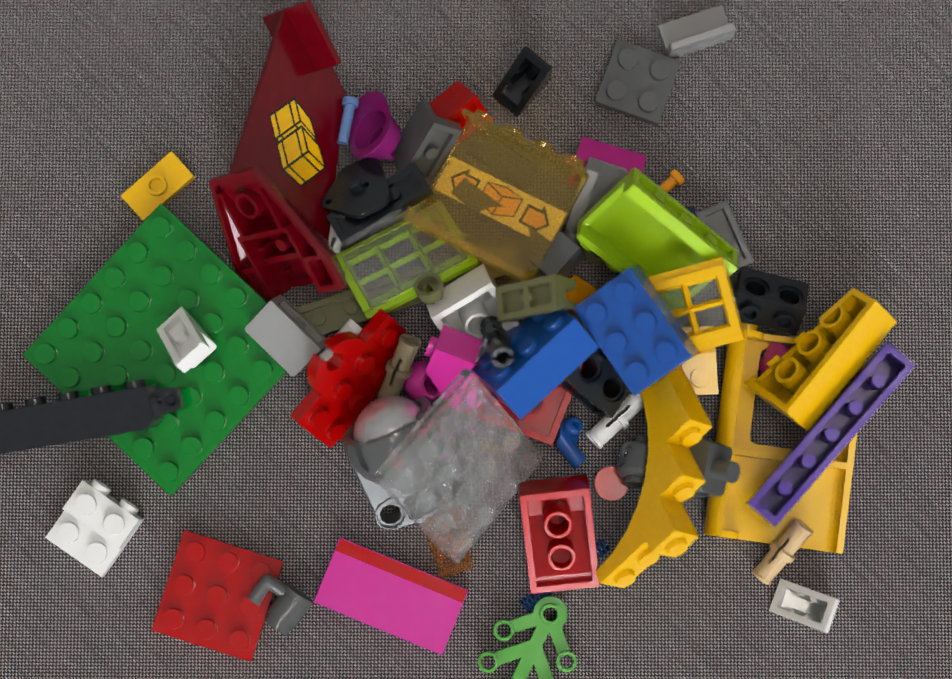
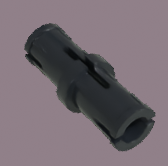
M485 317L480 323V331L483 334V347L491 355L492 363L496 367H508L514 361V356H512L514 352L510 347V335L503 329L502 323L498 322L497 317Z

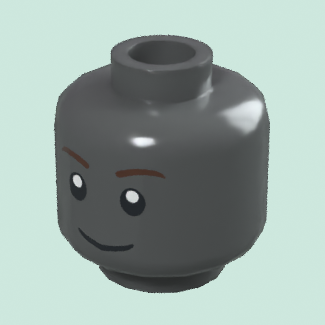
M636 436L634 441L625 442L620 447L616 472L618 477L623 480V484L629 488L642 490L648 457V437Z

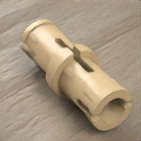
M795 518L778 541L774 540L769 545L771 550L757 567L752 570L754 576L762 583L770 585L787 563L791 564L796 559L794 554L809 536L813 534L812 529L803 521Z

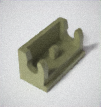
M550 274L495 287L497 319L501 323L507 321L515 322L525 317L561 309L570 310L576 307V304L573 301L569 302L566 297V291L576 290V280L558 274Z

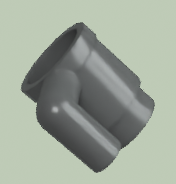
M265 574L249 594L248 599L256 605H260L269 591L276 594L277 597L269 607V613L264 621L276 631L287 636L292 628H296L314 602L296 587L283 583L270 574Z

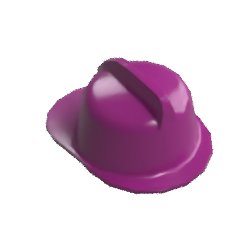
M369 91L358 99V108L354 110L349 136L352 155L358 159L368 157L379 161L383 159L393 161L396 159L395 148L401 139V129L391 116L385 95L379 91Z

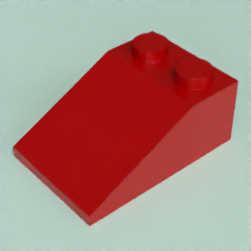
M587 474L518 482L531 594L600 587L599 579L595 573L598 570Z

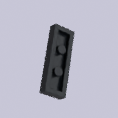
M415 162L387 179L391 198L383 209L361 219L333 212L326 216L345 248L434 194Z

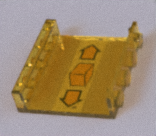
M463 108L461 114L465 117L467 123L431 186L434 194L423 200L419 209L409 205L403 218L412 227L518 281L533 279L590 176L583 166L584 162L580 158L570 153H566L563 157L553 152L554 147L539 138L532 142L523 137L524 133L510 124H505L503 128L493 123L494 118L478 109H476L475 113H472Z

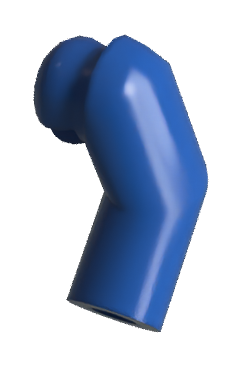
M575 416L562 420L555 442L557 448L573 469H576L587 460L577 446L583 424Z

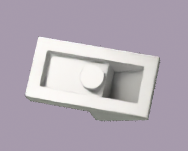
M182 306L156 329L174 364L184 373L190 368L193 369L199 365L217 347L215 342Z

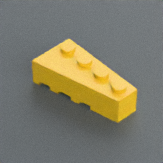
M854 287L819 317L820 324L806 333L803 331L794 339L795 346L782 357L778 354L767 363L769 368L758 378L753 375L744 383L764 402L807 432L814 426L897 322L875 299Z

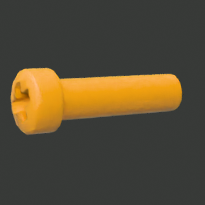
M673 169L669 173L670 177L659 185L667 193L676 185L681 186L685 182L683 176L676 169Z

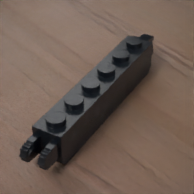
M145 379L124 382V390L113 391L112 385L90 388L92 395L80 397L78 390L57 394L58 401L47 403L46 396L26 399L25 407L14 408L13 402L0 404V454L150 429V427L159 426L164 418V414L184 408L181 387H158V384L146 386Z

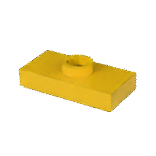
M171 151L126 190L121 197L144 222L160 203L166 205L192 182L195 176Z

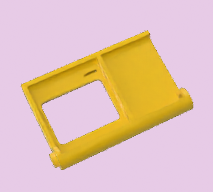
M742 323L745 339L727 344L715 442L731 447V461L739 464L740 476L734 483L726 482L724 494L721 497H708L703 534L771 544L774 540L778 541L796 518L803 521L813 531V534L809 536L800 548L843 554L857 434L776 527L769 525L745 504L792 449L759 445L751 441L750 433L755 393L744 383L753 375L756 378L758 377L760 354L763 350H767L772 341L792 348L796 345L794 341L796 337L764 334L757 331L758 325ZM865 361V362L863 363V365L859 368V370L855 373V375L851 378V380L847 383V385L854 379V377H855V376L861 371V369L866 365V361Z

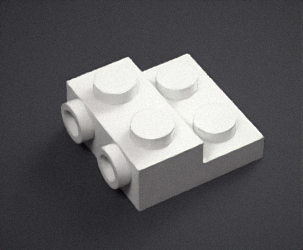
M94 478L92 482L89 480L81 481L62 508L64 510L45 538L99 576L104 577L144 519L137 515L140 510L138 507L124 498L120 502L109 495L111 489Z

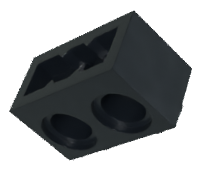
M741 267L733 289L740 320L797 335L807 310L809 283Z
M599 347L583 362L581 372L580 366H578L560 385L594 414L613 418L630 390L610 361L608 362L601 356L603 351ZM605 381H606V387H605V390L603 391V385H604V383H605Z

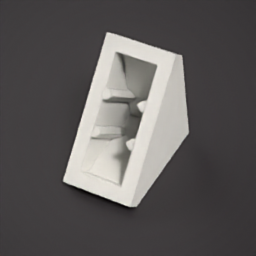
M780 578L769 611L828 633L840 600Z

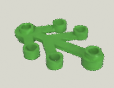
M547 596L541 598L535 604L532 613L509 621L506 619L497 621L494 624L493 633L500 641L511 639L515 632L535 626L536 628L530 640L495 652H482L478 657L480 670L485 673H492L499 665L521 658L511 679H527L533 665L539 679H553L543 649V644L550 633L558 654L556 657L558 669L566 673L573 671L577 666V658L570 651L562 629L568 616L565 604L556 597ZM549 607L557 611V616L552 621L546 620L543 615L545 609ZM500 624H507L510 627L509 635L505 637L498 635L497 627ZM490 655L495 659L493 667L485 668L482 665L481 661L484 656ZM564 655H570L573 658V663L568 668L560 665V658Z

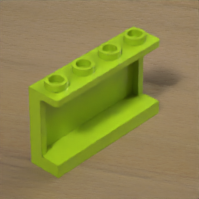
M636 167L628 172L578 220L576 238L580 245L586 251L594 252L602 258L607 267L616 273H623L628 268L639 265L644 274L650 277L720 257L724 258L729 276L738 269V250ZM712 280L688 286L691 298ZM681 289L659 294L670 311L685 307Z

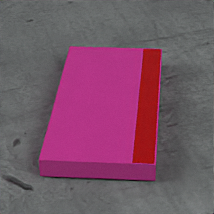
M340 537L314 603L443 655L468 589Z

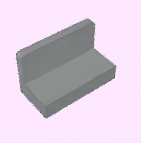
M719 5L660 24L657 27V31L666 56L675 58L731 40L736 27L734 23H728L723 6Z
M589 157L566 229L577 233L578 220L628 173V170Z
M281 294L270 300L245 327V331L292 377H295L310 362L314 353L318 355L323 351L322 349L325 347L323 342L327 340Z

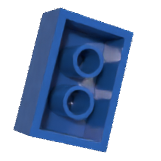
M639 265L628 268L574 308V311L633 396L643 392L699 353Z
M561 309L527 317L520 325L508 331L511 338L510 347L514 352V355H512L514 356V361L511 365L505 368L496 367L492 363L491 355L485 352L472 370L489 390L522 420L595 352L599 346L575 317Z

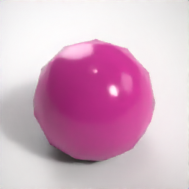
M429 360L417 361L411 365L413 367L412 375L409 379L405 380L403 387L412 400L421 396L433 402L441 396L426 373Z

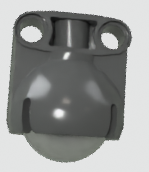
M400 396L379 398L368 404L358 416L355 426L348 428L344 433L342 441L346 457L375 514L376 522L386 530L398 529L440 512L459 502L470 492L471 485L466 469L461 462L437 408L425 397L419 396L414 401L411 398ZM451 476L461 477V480L455 485H447L445 483ZM390 504L398 507L393 513L381 511L383 507Z

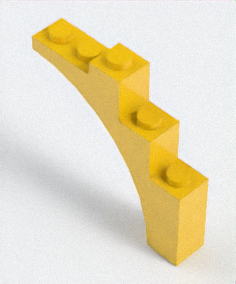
M681 365L640 393L648 425V457L645 480L637 508L625 534L613 553L595 572L601 584L625 588L631 585L636 580V577L648 566L657 562L660 555L676 558L686 552L688 546L699 537L683 506V502L690 499L695 494V491L706 482L690 448L702 439V436L713 426Z

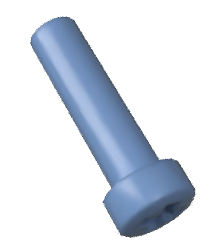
M345 96L342 99L344 109L337 143L340 145H348L354 110L359 105V100L352 96Z

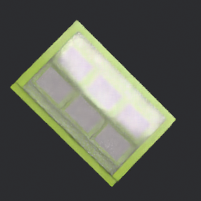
M441 201L336 254L345 272L346 283L368 322L380 308L388 313L417 298L414 285L419 277L425 274H436L440 277L442 284L479 265L475 254ZM426 288L425 291H430V288Z

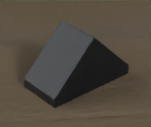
M525 46L496 88L492 97L518 117L550 81L553 67Z

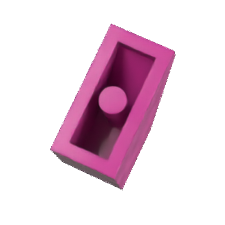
M443 325L438 338L431 336L424 355L430 357L426 373L448 406L456 408L476 362L482 340Z

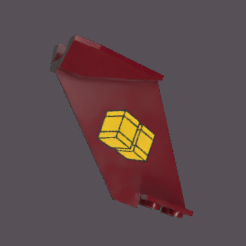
M310 0L262 17L272 36V41L229 173L213 177L208 181L235 271L267 302L280 294L283 295L291 287L314 284L319 294L342 290L346 287L345 272L328 242L330 222L326 216L331 212L326 211L322 206L323 198L336 179L339 153L337 139L344 109L342 99L345 97V90L332 66L338 65L342 61Z

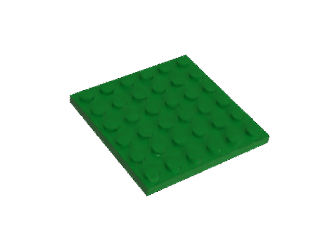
M162 203L22 354L62 393L79 390L80 397L92 395L90 388L112 385L113 391L124 390V382L145 379L146 386L158 384V387H181L184 408L164 414V418L159 426L108 436L170 496H173L287 373L245 331V327L268 302ZM181 306L193 317L217 346L199 365L193 369L190 368L186 373L174 364L156 330Z

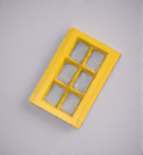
M723 257L647 277L698 351L745 339Z

